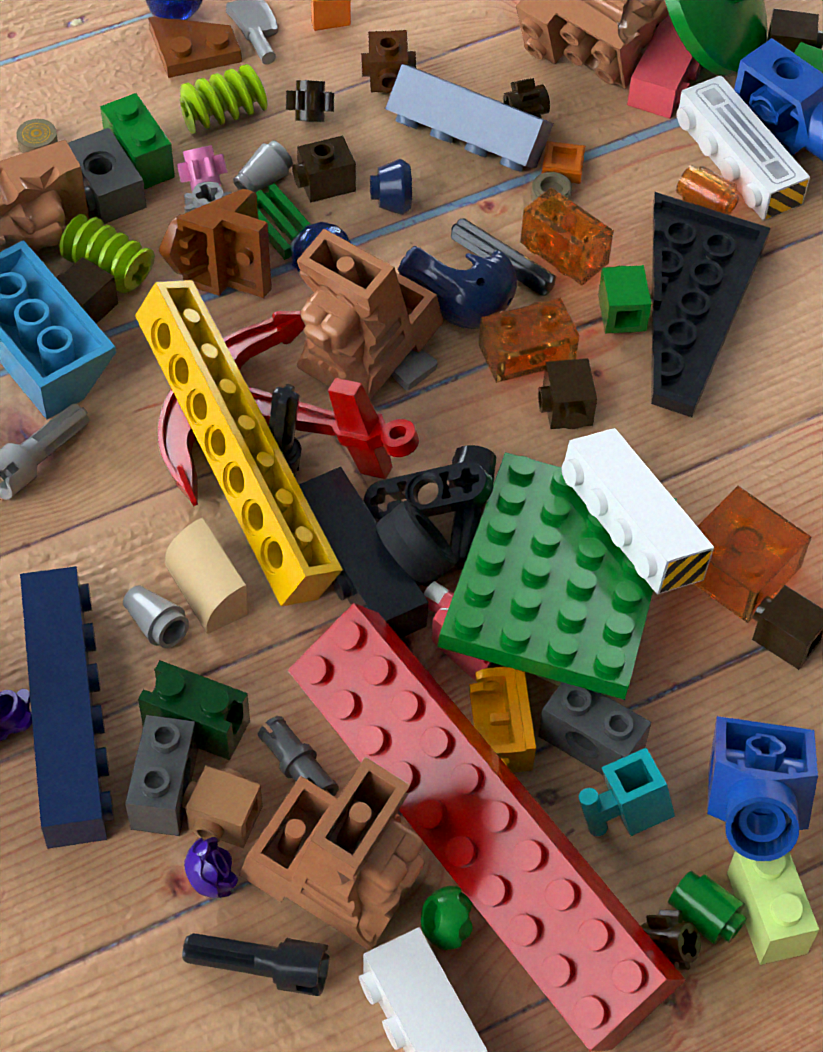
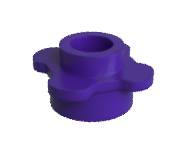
M21 689L17 693L12 690L0 692V741L5 740L11 733L25 731L32 724V714L29 707L31 702L30 691L27 689Z

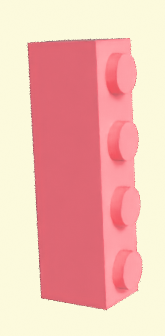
M670 15L659 23L631 76L627 102L628 106L671 119L677 105L680 103L682 90L691 87L689 81H696L702 65L693 58L682 43Z

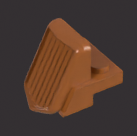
M248 189L235 191L187 213L179 214L169 223L158 251L175 273L183 275V281L193 280L197 289L218 296L227 287L264 298L271 291L268 224L258 219L256 192Z

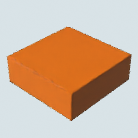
M311 0V23L314 31L350 26L351 0Z
M547 141L542 173L557 172L566 176L571 183L580 184L586 146Z

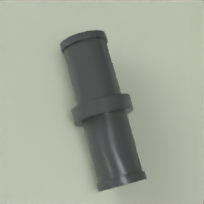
M282 716L273 717L265 722L273 732L269 733L262 726L258 732V737L262 742H265L280 761L279 769L287 778H293L296 782L302 776L321 789L328 790L332 796H335L339 786L316 761L317 753L309 744H302Z

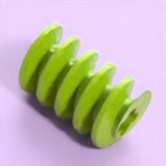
M248 64L240 66L238 72L234 69L226 70L224 78L219 73L210 76L209 82L205 78H200L196 80L195 87L188 82L182 84L180 88L182 115L188 130L192 134L196 133L197 120L201 122L205 129H209L210 116L214 115L218 123L222 125L225 124V111H229L233 119L237 120L240 117L239 107L243 106L248 115L254 114V102H257L263 111L267 110L268 106L262 82L254 69Z
M78 214L70 221L61 236L59 244L60 253L64 259L76 263L80 258H86L115 277L116 290L122 293L131 292L146 279L154 264L155 254L150 248L142 249L140 242L136 240L129 241L128 235L122 232L117 233L116 229L111 225L104 226L103 221L99 218L93 217L88 220L85 214Z

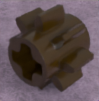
M534 78L511 82L512 91L506 92L503 95L504 104L542 118L541 115L550 112V99L547 89L543 84L535 86Z
M296 80V91H286V110L295 111V121L324 122V112H334V93L325 92V81Z
M660 910L658 915H647V922L641 925L644 931L678 971L689 970L691 968L690 963L697 959L701 948L700 934L693 922H682L683 915L681 910Z

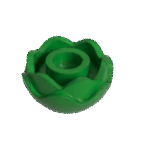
M446 886L433 892L425 900L421 911V927L424 935L431 944L444 951L461 948L462 941L470 936L473 929L469 918L472 902L461 892V888L457 886Z

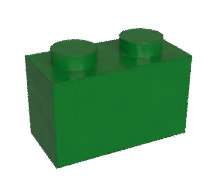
M137 93L100 106L103 129L109 128L142 177L144 189L175 178L172 144Z

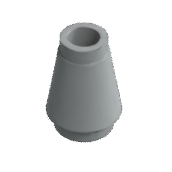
M273 140L269 144L263 143L240 170L238 175L233 178V182L238 190L248 189L254 192L262 190L289 174L288 169L293 166L292 158L287 150L277 141Z
M141 585L131 588L126 593L123 599V606L128 610L151 644L170 648L184 638L189 628V621L185 617L183 608L145 589Z

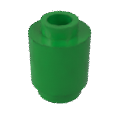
M693 871L688 872L679 882L668 900L669 905L676 910L682 911V921L693 922L699 934L714 945L722 938L730 943L747 920L741 914L745 904L705 874L700 877Z

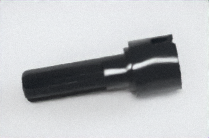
M286 384L284 388L276 387L273 391L269 429L296 478L302 451L300 442L295 437L300 395L294 392L295 387L293 385Z
M475 445L461 446L456 449L452 464L465 461L476 462L490 474L494 483L496 455L494 452ZM472 475L469 477V483L461 487L470 493L472 492V485L479 481ZM449 482V488H455V487ZM482 505L454 511L450 547L457 560L454 566L456 569L462 570L480 523Z
M193 933L185 938L182 958L186 963L273 978V983L276 984L278 990L313 996H321L324 990L330 956L325 953L328 950V945L286 938L283 943L281 942L278 947Z

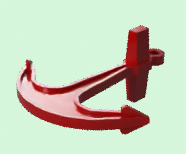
M276 311L272 314V318L244 327L224 337L223 340L239 371L250 358L280 343L290 344L305 328L300 315L301 311ZM335 378L328 389L333 411L299 401L295 430L335 436L340 445L347 447L359 472L363 475L386 479L393 468L390 456H408L418 447L419 438L414 424L406 419H396L386 424L382 414L376 413L362 383ZM248 386L269 426L273 393ZM170 389L162 406L158 421V445L161 457L177 487L191 501L194 507L198 505V477L192 456V447L197 438L172 389Z

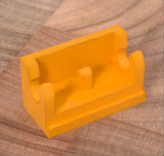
M510 667L486 668L475 672L478 683L469 684L473 726L511 772L533 771L536 744L525 672Z

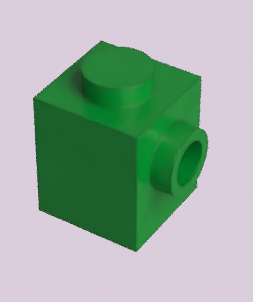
M644 265L603 267L598 298L605 334L647 331L652 304Z

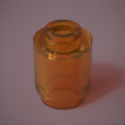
M693 165L689 166L682 174L676 188V193L682 196L683 201L728 215L733 212L739 200V195L736 194L737 185L704 166L699 168Z

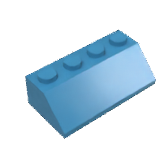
M23 240L0 252V363L46 420L62 412L70 404H77L85 399L116 354V346Z

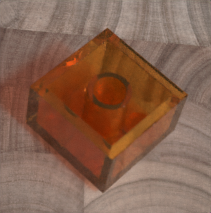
M737 486L697 526L714 546L704 580L693 584L746 623H749L762 600L766 596L772 598L802 567L812 537L743 488Z

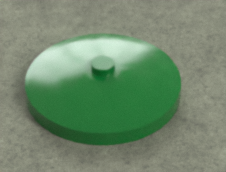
M665 0L671 21L686 49L700 65L716 75H722L723 77L737 75L740 60L766 43L767 15L764 0Z

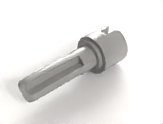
M76 403L70 404L22 444L8 443L0 449V477L4 480L0 483V498L5 500L11 499L37 477V465L88 425V412L84 407L81 408Z

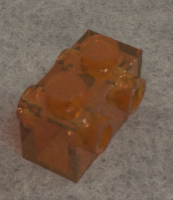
M550 187L524 208L520 243L525 245L531 253L539 255L556 267L562 275L569 276L583 286L601 271L603 267L609 264L614 230Z
M560 297L545 302L538 301L529 306L505 312L499 311L489 316L481 317L479 347L495 382L498 383L544 371L545 363L549 361L576 359L580 335Z

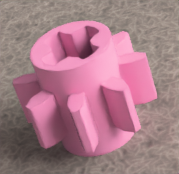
M212 145L183 151L185 162L177 164L181 183L190 181L192 191L198 183L217 182L221 185L219 174L228 173L224 155H214Z

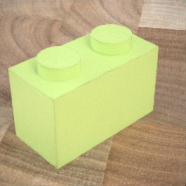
M735 851L727 875L735 897L745 904L741 914L747 918L745 925L759 964L762 965L808 954L819 932V927L790 852L776 860L755 861Z

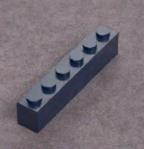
M77 566L20 574L40 821L47 849L104 841L107 840L105 822L114 820L111 791L102 792L101 777L110 776L106 747L98 748L96 734L105 733L102 705H93L92 693L100 692L101 687L97 663L89 664L88 652L96 651L93 623L85 624L84 612L92 611L89 583L80 584Z

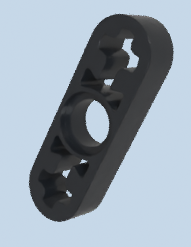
M465 461L377 481L367 489L363 501L377 522L403 502L401 501L402 499L411 502L427 517L484 504L493 492V480L481 465L473 461ZM473 475L479 482L472 485V492L468 493L461 486L467 485L469 477ZM447 480H448L455 488H449V486H448V484H447ZM428 483H436L438 485L437 497L429 504H420L418 501L420 489ZM389 494L396 501L389 502L387 510L383 511L378 505L383 504L385 496Z

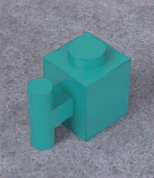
M647 747L601 767L608 791L598 795L595 789L585 788L579 793L578 797L588 830L593 836L604 835L608 830L607 821L618 816L623 821L630 837L675 817L667 783Z

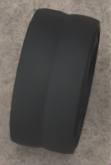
M409 501L401 502L391 513L386 514L376 524L377 532L389 553L402 569L422 586L428 587L457 563L453 550L442 533L418 507Z

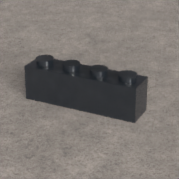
M340 466L298 484L343 569L332 582L338 597L342 601L348 599L351 605L355 603L378 612L399 638H403L426 627L428 600L415 580L402 569L383 544L376 529L377 522L342 467Z

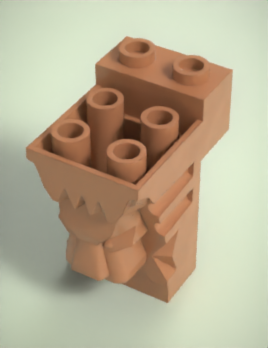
M520 0L516 5L524 47L533 57L537 59L545 58L556 64L564 54L573 64L577 66L585 65L594 70L596 75L605 83H615L624 89L630 84L631 76L643 56L641 50L652 39L654 28L669 16L665 0Z
M66 139L0 161V252L24 240L36 254L40 248L59 245L66 226L78 214H85L89 220L81 166Z
M326 229L321 231L297 260L301 278L313 291L300 312L302 321L305 324L304 333L307 339L305 340L303 352L297 362V367L329 387L335 378L362 383L371 400L409 352L414 350L419 353L443 324L437 294L396 273L394 266Z
M367 757L363 759L338 799L300 776L247 854L239 876L281 903L285 897L364 948L369 951L372 950L425 864L424 859L419 854L422 848L420 836L400 823V815L397 814L408 796L406 792L410 785Z

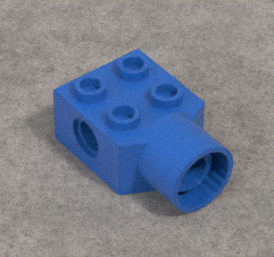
M771 38L740 60L734 90L791 156L805 148L823 161V73Z
M717 716L708 767L707 814L725 821L727 839L732 848L740 855L755 861H772L781 858L795 846L799 837V830L809 829L818 779L815 731Z

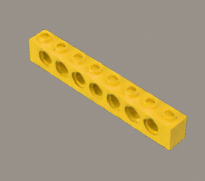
M193 280L155 282L135 317L280 606L318 600L343 570Z

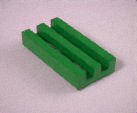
M275 183L268 186L267 193H264L262 190L256 192L258 219L267 222L269 242L283 259L286 260L306 250L319 235L315 228ZM260 208H263L269 214V216L275 221V225L279 228V230L282 233H285L288 236V238L294 243L293 245L290 246L287 243V241L281 236V234L262 214V212L259 210Z

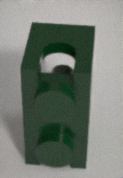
M159 660L154 669L156 682L153 692L143 689L138 698L143 727L146 715L195 721L198 748L230 760L250 723L248 693Z

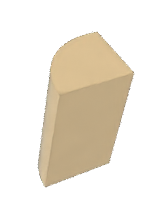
M202 517L184 528L168 546L165 554V566L202 627L209 634L248 615L246 584L204 518Z

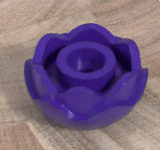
M201 837L196 840L188 850L184 861L186 875L196 892L210 898H224L232 894L230 890L238 883L237 875L231 871L232 856L227 850L218 846V839L211 837L203 841Z

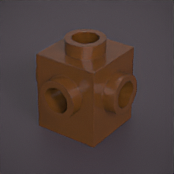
M407 30L368 32L369 53H361L362 77H370L371 93L392 92L402 64L416 68V51H408Z

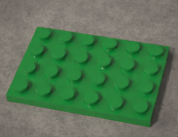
M505 452L493 484V492L486 503L441 628L437 647L625 700L654 590L644 578L638 575L635 566L621 548L613 543L609 533L598 519L590 514L586 504L575 490L567 485L562 475V467Z

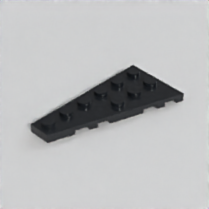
M658 192L654 193L651 404L693 417L764 250L771 228Z

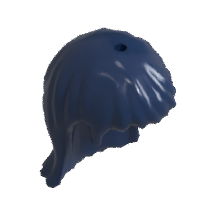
M417 246L409 249L397 269L399 274L437 294L442 317L455 326L467 329H480L491 325L507 310L516 294L517 277L513 264L501 251H494L490 257H480L467 253L466 258L472 262L473 266L468 270H457L446 266Z

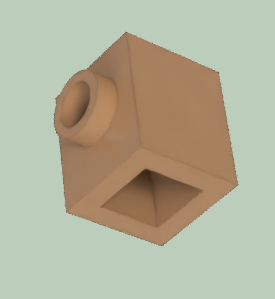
M206 765L199 780H192L189 783L182 801V808L186 809L188 827L196 836L202 837L203 840L216 837L218 842L221 840L243 849L263 807L261 784L247 780L244 775L230 768L218 770Z

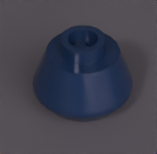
M397 159L378 167L377 175H370L371 200H378L379 208L400 215L405 214L411 209V167L403 159Z

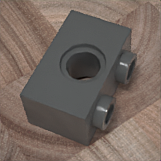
M109 128L68 142L81 166L88 212L94 211L97 217L106 224L147 208L143 179Z
M562 682L542 709L538 737L603 775L601 767L646 747L652 722L602 693Z
M146 715L125 802L131 830L180 836L185 809L182 808V801L185 791L192 781L198 754L195 721Z

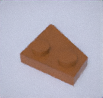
M154 16L148 18L149 29L168 78L242 62L241 49L231 25Z

